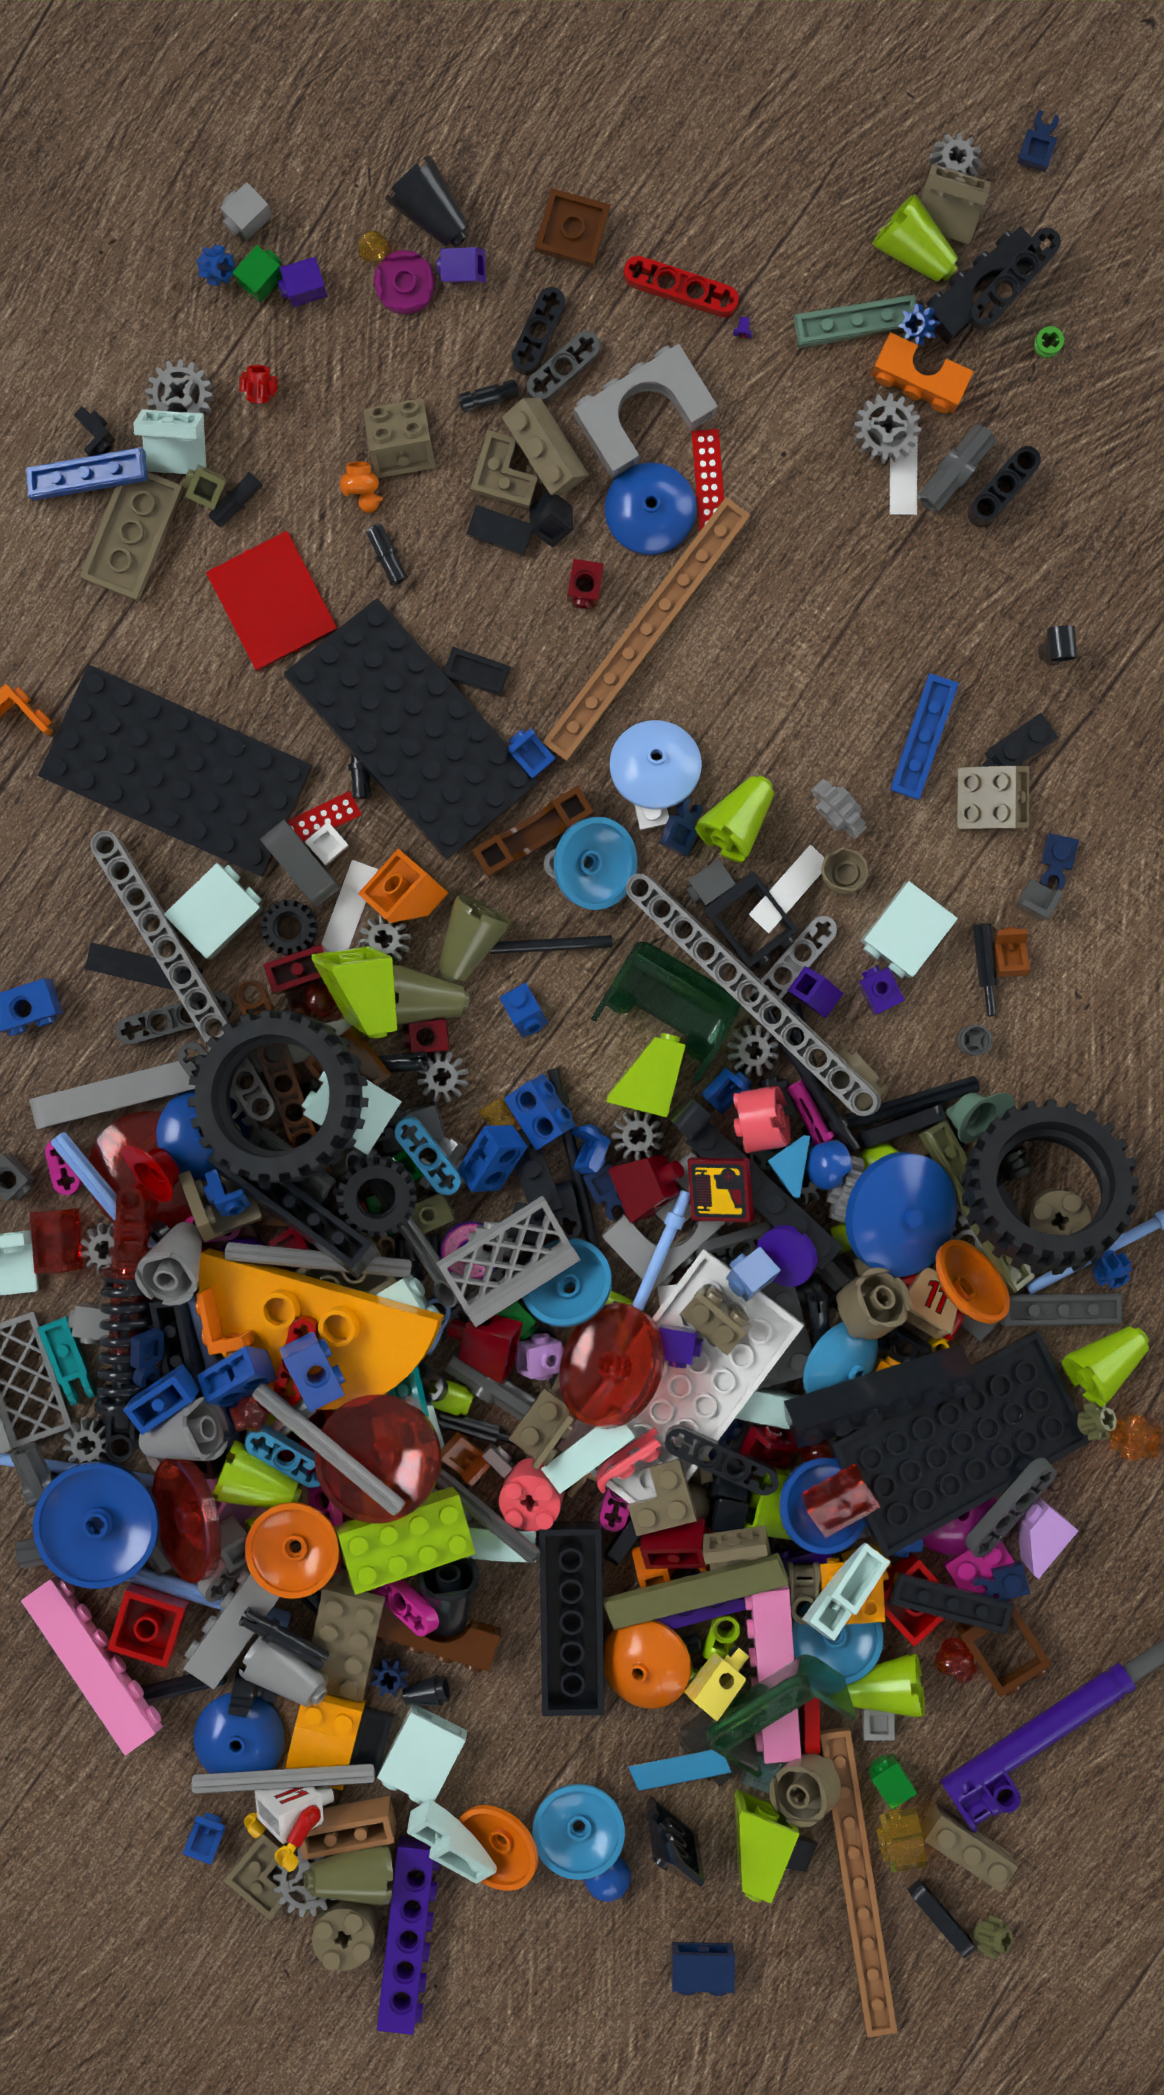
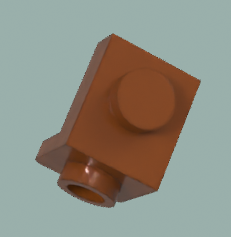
M1007 927L997 931L993 946L998 977L1029 975L1030 964L1026 946L1028 929Z
M457 1432L437 1453L439 1458L458 1472L469 1486H473L477 1480L481 1479L491 1466L482 1457L483 1450L460 1432Z

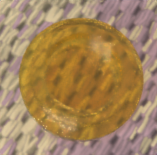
M376 231L364 234L358 241V253L363 260L377 261L384 256L388 249L386 238Z

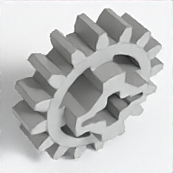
M178 360L177 367H173L170 361H167V369L165 371L159 367L156 368V372L159 375L157 379L154 377L148 378V381L153 386V388L145 389L147 396L153 398L147 402L150 409L200 414L203 411L211 413L212 410L207 402L214 401L213 394L208 392L213 386L210 380H205L207 375L203 370L197 372V367L193 362L186 368L183 360ZM165 386V394L160 399L162 388ZM179 391L185 395L181 399L178 396H175V394ZM200 391L198 402L195 404V395Z
M889 393L887 399L883 401L879 394L876 395L874 404L867 400L864 404L865 411H858L856 417L860 421L854 423L853 430L860 432L855 436L854 441L863 442L860 452L863 453L869 450L871 452L870 460H873L878 455L881 456V463L885 464L887 458L891 456L895 463L899 460L900 453L907 457L910 453L909 446H916L918 440L914 436L920 434L921 428L914 425L919 421L920 416L911 415L914 405L911 404L905 407L903 405L904 397H901L896 402L893 401V394ZM882 410V414L878 418L872 417L871 420L869 419L874 413ZM883 424H888L889 430H892L891 433H885L886 430L885 427H882ZM870 437H873L874 440L878 443V445L875 442H873ZM905 438L902 443L892 447L893 441Z
M822 779L811 789L812 795L818 800V805L815 807L816 810L835 831L845 830L850 837L852 836L855 839L867 829L865 821L860 818V813L863 811L861 806L856 803L845 788L833 787L828 781Z
M850 1155L852 1170L843 1176L842 1181H844V1184L828 1190L826 1202L831 1203L829 1218L844 1223L850 1193L864 1168V1159Z
M297 1848V1873L292 1880L286 1881L288 1871L277 1864V1867L282 1872L273 1876V1880L280 1883V1886L273 1889V1893L282 1894L283 1897L280 1898L278 1904L281 1905L287 1902L289 1904L287 1913L290 1914L296 1908L298 1909L299 1917L302 1918L304 1916L305 1910H309L310 1915L313 1917L316 1916V1907L319 1906L323 1911L328 1909L325 1900L328 1898L316 1900L317 1897H313L310 1894V1890L306 1891L304 1886L299 1885L293 1887L292 1884L297 1883L303 1878V1873L309 1869L310 1864L308 1860L316 1862L323 1859L324 1856L303 1860L301 1849ZM295 1891L302 1895L305 1904L292 1899L289 1893Z

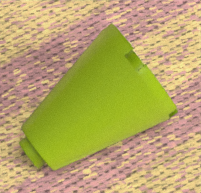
M915 194L911 195L892 215L887 226H883L872 242L880 251L935 282H938L941 278L947 281L958 268L955 264L958 259L957 255L920 198Z
M750 776L698 820L695 830L699 837L710 848L714 844L720 847L722 851L719 854L734 862H743L750 854L774 797L772 783L763 776Z
M1128 1326L1068 1353L1064 1360H1062V1366L1071 1383L1075 1387L1080 1384L1086 1390L1082 1395L1089 1402H1096L1098 1407H1103L1112 1399L1149 1351L1147 1344L1149 1339L1140 1328L1135 1329Z
M234 1439L210 1499L218 1502L269 1509L281 1503L298 1502L302 1489L297 1488L298 1482L254 1457L248 1453L245 1444Z
M908 1654L876 1664L861 1679L853 1683L839 1685L841 1700H846L849 1707L915 1718L923 1717L925 1715L924 1687L921 1686L920 1677L922 1672L918 1654Z

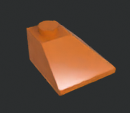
M397 849L358 893L389 923L428 916L448 894L440 884L400 849Z

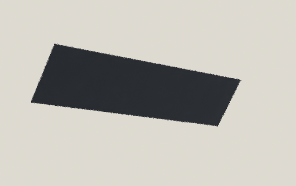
M91 942L85 969L174 990L155 957ZM198 968L200 973L203 974L204 969ZM186 969L179 974L178 981L180 984H185L190 980L191 971Z

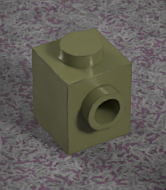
M198 464L195 471L189 469L182 485L188 488L185 497L214 510L227 477Z
M440 1193L415 1202V1210L411 1214L412 1219L423 1234L456 1219L447 1196Z

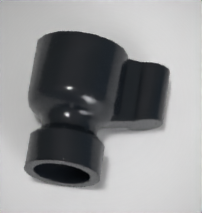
M439 1234L424 1235L436 1254H440ZM403 1236L395 1237L396 1259L410 1260L413 1278H417L419 1281L424 1280V1272L420 1266L421 1261Z
M238 1667L228 1715L246 1718L257 1697H261L265 1702L275 1703L277 1694L242 1678L239 1671L240 1669L245 1671V1668Z

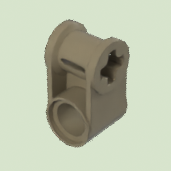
M787 1562L786 1573L789 1578L791 1614L799 1624L808 1625L802 1620L805 1614L796 1612V1606L801 1601H809L813 1604L819 1596L820 1565L819 1562H813L812 1565H794L793 1562Z

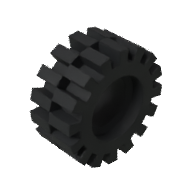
M289 899L278 901L279 903L272 904L269 907L268 912L265 911L263 915L264 920L261 921L263 930L261 934L266 940L265 943L272 950L283 955H291L311 948L314 945L313 942L318 936L317 929H319V924L316 921L315 914L308 906ZM286 916H295L301 923L300 934L292 940L284 939L278 931L280 921Z

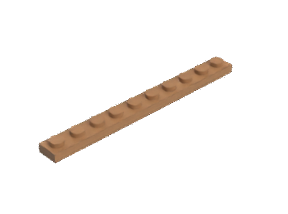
M727 497L723 500L542 743L545 747L565 762L570 759L749 520L750 514Z
M849 1726L820 1730L822 1755L833 1761L841 1784L839 1801L831 1809L865 2031L867 2038L897 2033L851 1731Z

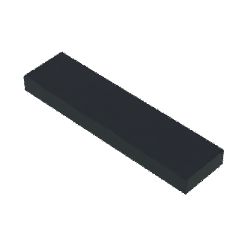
M898 1571L895 1572L887 1600L890 1604L1003 1634L1007 1633L1015 1605L1008 1600Z

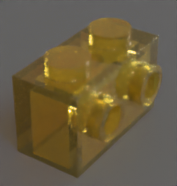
M916 1807L906 1810L892 1809L886 1814L879 1815L881 1827L876 1828L882 1861H889L891 1873L928 1866L923 1833Z

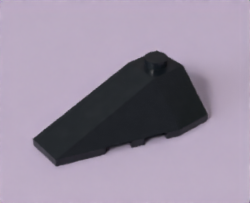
M651 1796L647 1800L653 1860L663 1870L669 1868L676 1875L702 1887L705 1883L698 1834Z

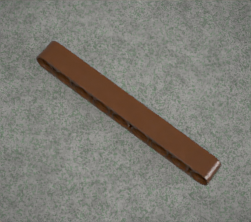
M250 980L238 988L236 995L243 1015L248 1013L261 1014V1010L275 1011L268 990L262 982ZM248 986H254L260 991V999L257 1003H251L246 1000L244 993ZM268 1044L256 1049L290 1144L293 1148L300 1146L298 1142L299 1134L306 1132L314 1136L319 1129L317 1123L304 1115L300 1119H294L289 1116L287 1112L288 1105L296 1103L302 1107L307 1096L288 1044ZM269 1045H277L281 1049L282 1057L279 1061H272L267 1057L266 1049ZM280 1074H286L291 1077L293 1081L291 1089L282 1090L278 1087L276 1080ZM332 1164L325 1168L326 1173L337 1180ZM337 1182L332 1191L336 1202L332 1205H324L323 1207L344 1222V1217L340 1215L338 1210L337 1191L339 1183Z

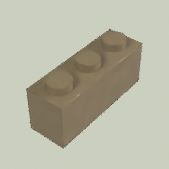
M541 397L523 398L502 416V419L550 495L568 493L589 476Z
M937 1803L933 1805L919 1826L920 1833L926 1843L1001 1893L1018 1869V1865L1010 1852L979 1831L974 1833L967 1823Z

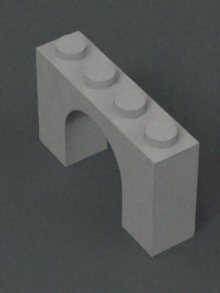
M680 344L672 348L666 346L660 349L654 355L655 359L646 364L644 362L636 364L628 371L629 375L621 380H618V378L610 380L602 387L603 391L595 396H592V394L586 395L576 403L577 407L574 408V418L612 480L626 469L639 463V454L619 421L620 409L631 396L644 391H652L664 395L673 403L690 431L716 416L718 406Z
M691 1151L679 1161L683 1166L684 1176L676 1180L688 1193H690L687 1160L691 1157H696ZM623 1213L602 1233V1237L643 1280L658 1243L648 1239L634 1223H629L627 1216ZM696 1221L693 1231L687 1238L679 1243L671 1244L652 1291L657 1286H666L674 1278L671 1273L679 1265L685 1268L695 1259L696 1255L693 1252L703 1242L718 1237L719 1234L716 1231L724 1223L730 1226L733 1222Z

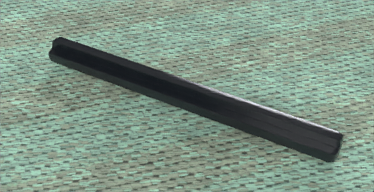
M971 1076L881 1103L878 1111L871 1115L860 1116L851 1112L844 1116L849 1122L847 1126L849 1130H854L960 1098L968 1093L979 1092L980 1086L977 1078ZM825 1120L824 1122H825V1124H826V1126H827L829 1132L832 1131V1130L830 1129V1127L828 1126V1124H827V1123L830 1122V1121H829V1120ZM805 1126L802 1128L803 1135L810 1136L809 1143H811L813 1139Z

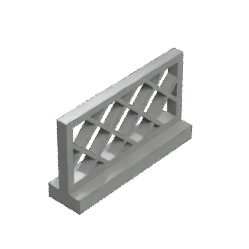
M541 1196L444 1257L436 1264L473 1325L477 1327L580 1261V1258L569 1243L545 1198ZM542 1208L545 1213L542 1225L528 1224L531 1214ZM511 1227L519 1228L515 1243L502 1240L504 1232ZM526 1230L539 1232L535 1246L522 1244ZM546 1233L555 1234L560 1239V1242L551 1248L542 1247ZM484 1244L493 1245L489 1259L476 1257L478 1248ZM500 1247L513 1249L509 1263L496 1261ZM520 1250L533 1252L529 1262L524 1265L516 1264ZM457 1261L466 1262L462 1276L451 1275L447 1268ZM473 1263L486 1265L483 1279L469 1277ZM493 1267L506 1269L504 1278L498 1282L489 1281ZM466 1285H479L478 1294L466 1301L463 1296Z
M35 1311L0 1323V1329L12 1326L9 1333L0 1330V1334L6 1337L0 1348V1359L16 1366L8 1382L0 1378V1383L6 1386L3 1392L0 1389V1454L26 1443L70 1429L72 1424L60 1386L37 1330L40 1326ZM30 1320L34 1331L29 1342L12 1335L17 1324ZM35 1337L39 1348L32 1345V1342ZM9 1339L26 1346L18 1362L2 1355ZM29 1348L42 1355L43 1363L38 1371L22 1364ZM44 1367H46L48 1376L41 1373ZM19 1368L36 1375L28 1391L11 1384ZM39 1377L51 1382L53 1391L48 1400L31 1393ZM9 1388L26 1395L18 1411L5 1404L4 1397ZM54 1395L56 1397L58 1405L51 1402ZM29 1397L45 1404L38 1420L21 1413ZM48 1406L61 1412L63 1424L51 1427L41 1422ZM8 1412L15 1415L12 1422ZM18 1417L35 1424L31 1434L17 1439L13 1428ZM38 1426H40V1427L46 1429V1430H43V1431H40V1432L35 1433L36 1430H37V1428H38Z

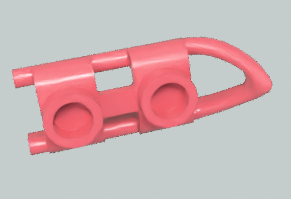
M655 1427L614 1453L600 1465L596 1480L601 1493L606 1492L605 1486L611 1478L620 1477L625 1479L634 1472L635 1466L633 1464L637 1461L645 1460L646 1462H652L660 1455L661 1450L659 1447L661 1444L657 1438H654L658 1434ZM637 1447L639 1448L638 1451H636L632 1455H629V1452L636 1449ZM611 1464H613L614 1467L606 1471Z

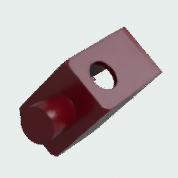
M664 1155L653 1156L608 1169L629 1223L650 1218L678 1197L680 1191L676 1180L684 1176V1169L681 1163L676 1160L668 1163Z
M495 1314L475 1327L471 1320L465 1323L455 1318L449 1326L448 1336L461 1341L459 1353L461 1361L502 1384L515 1367L523 1322Z

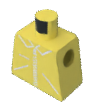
M736 1645L733 1646L724 1659L715 1652L690 1680L684 1692L701 1709L718 1721L746 1681V1678L738 1671L750 1656Z

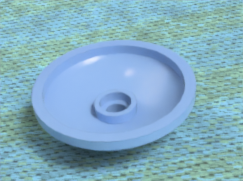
M660 720L641 722L627 729L615 742L610 756V774L617 790L631 803L648 809L669 808L685 800L695 789L702 768L700 751L694 739L681 727ZM655 753L660 754L662 759L655 761L651 758V755Z

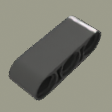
M285 819L260 838L262 843L316 908L341 889Z

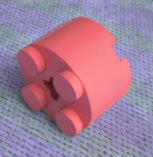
M779 1086L734 1093V1105L739 1114V1118L734 1119V1128L737 1137L743 1136V1146L746 1153L783 1148L790 1144L789 1115L785 1116L783 1106L787 1104Z
M533 1458L523 1459L513 1467V1470L505 1478L499 1496L501 1513L504 1516L505 1522L513 1528L525 1531L549 1529L558 1517L565 1491L559 1494L541 1470L545 1466L543 1463L537 1470L532 1467Z

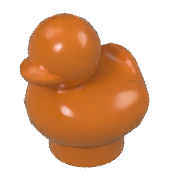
M363 461L347 463L346 473L342 475L339 482L341 492L346 497L349 494H361L358 499L359 508L365 513L375 512L383 497L374 493L378 489L379 480L371 472V464Z

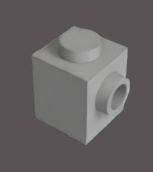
M247 182L237 192L233 191L228 194L223 201V205L220 207L225 218L222 221L225 227L234 236L239 233L245 241L251 238L272 217L268 203Z
M82 1302L76 1305L75 1310L72 1309L69 1316V1328H73L71 1337L81 1338V1343L99 1344L101 1336L113 1335V1331L102 1330L99 1327V1323L103 1319H114V1315L102 1313L100 1311V1304Z

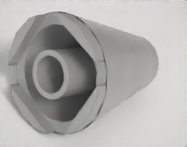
M188 1222L178 1223L139 1261L135 1272V1280L138 1288L146 1297L151 1300L153 1297L163 1300L162 1304L168 1306L181 1305L193 1297L198 1288L203 1240L197 1226Z
M204 1397L195 1398L191 1403L145 1434L141 1435L140 1433L139 1447L150 1458L195 1461L215 1460L223 1454L227 1447V1441L223 1442L224 1432L228 1431V1424L220 1406L206 1404Z
M259 1636L243 1659V1663L247 1666L245 1671L240 1669V1676L251 1683L305 1707L320 1704L327 1694V1689H325L327 1681L316 1667L272 1642L265 1643L261 1640L262 1637Z

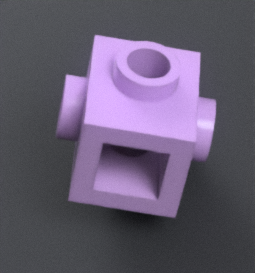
M547 1333L533 1334L531 1339L520 1341L516 1357L517 1373L530 1379L547 1380L553 1377L552 1374L564 1372L563 1361L565 1359V1351L561 1341L549 1337Z

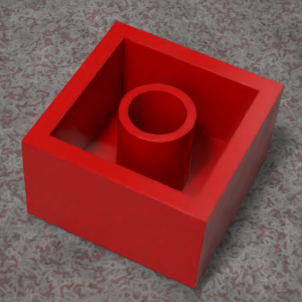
M909 1552V1557L900 1558L887 1571L889 1579L883 1581L885 1616L915 1647L944 1618L896 1606L887 1601L896 1571L939 1582L925 1565Z
M131 1583L125 1590L107 1650L167 1668L174 1657L191 1601Z

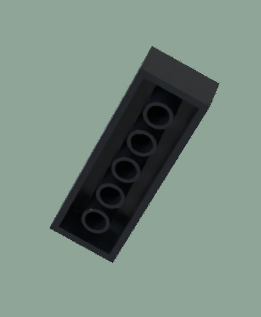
M554 1521L551 1528L546 1530L539 1529L542 1716L604 1715L600 1521Z

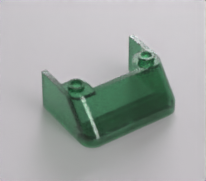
M638 942L633 947L591 1020L596 1022L605 1006L616 1013H629L634 1005L687 1036L684 1041L686 1045L685 1051L692 1059L701 1062L692 1079L698 1083L718 1053L741 1008V1004L721 985L648 942Z
M804 1654L797 1657L790 1664L735 1697L718 1721L715 1719L711 1721L706 1730L709 1748L759 1778L762 1776V1771L753 1735L806 1702L817 1697L849 1720L853 1721L857 1718L845 1677L815 1656Z

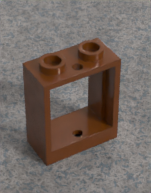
M1015 1605L1011 1618L1016 1622L1035 1652L1036 1657L1000 1680L996 1678L974 1643L975 1640L991 1630L965 1623L955 1627L1000 1698L1004 1695L1010 1696L1016 1693L1021 1688V1684L1027 1680L1043 1676L1047 1672V1668L1052 1665Z

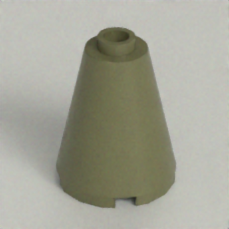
M465 895L456 896L453 902L438 966L442 971L441 976L456 984L459 980L466 981L506 933L512 922L497 909L493 912L485 907L486 903Z
M398 964L393 965L397 1025L460 1017L463 1011L468 1010L469 993L464 991V986Z
M388 1845L335 1854L311 1863L309 1869L304 1872L305 1890H310V1894L313 1897L381 1906L388 1904L392 1896V1891H387V1881H393L392 1859Z

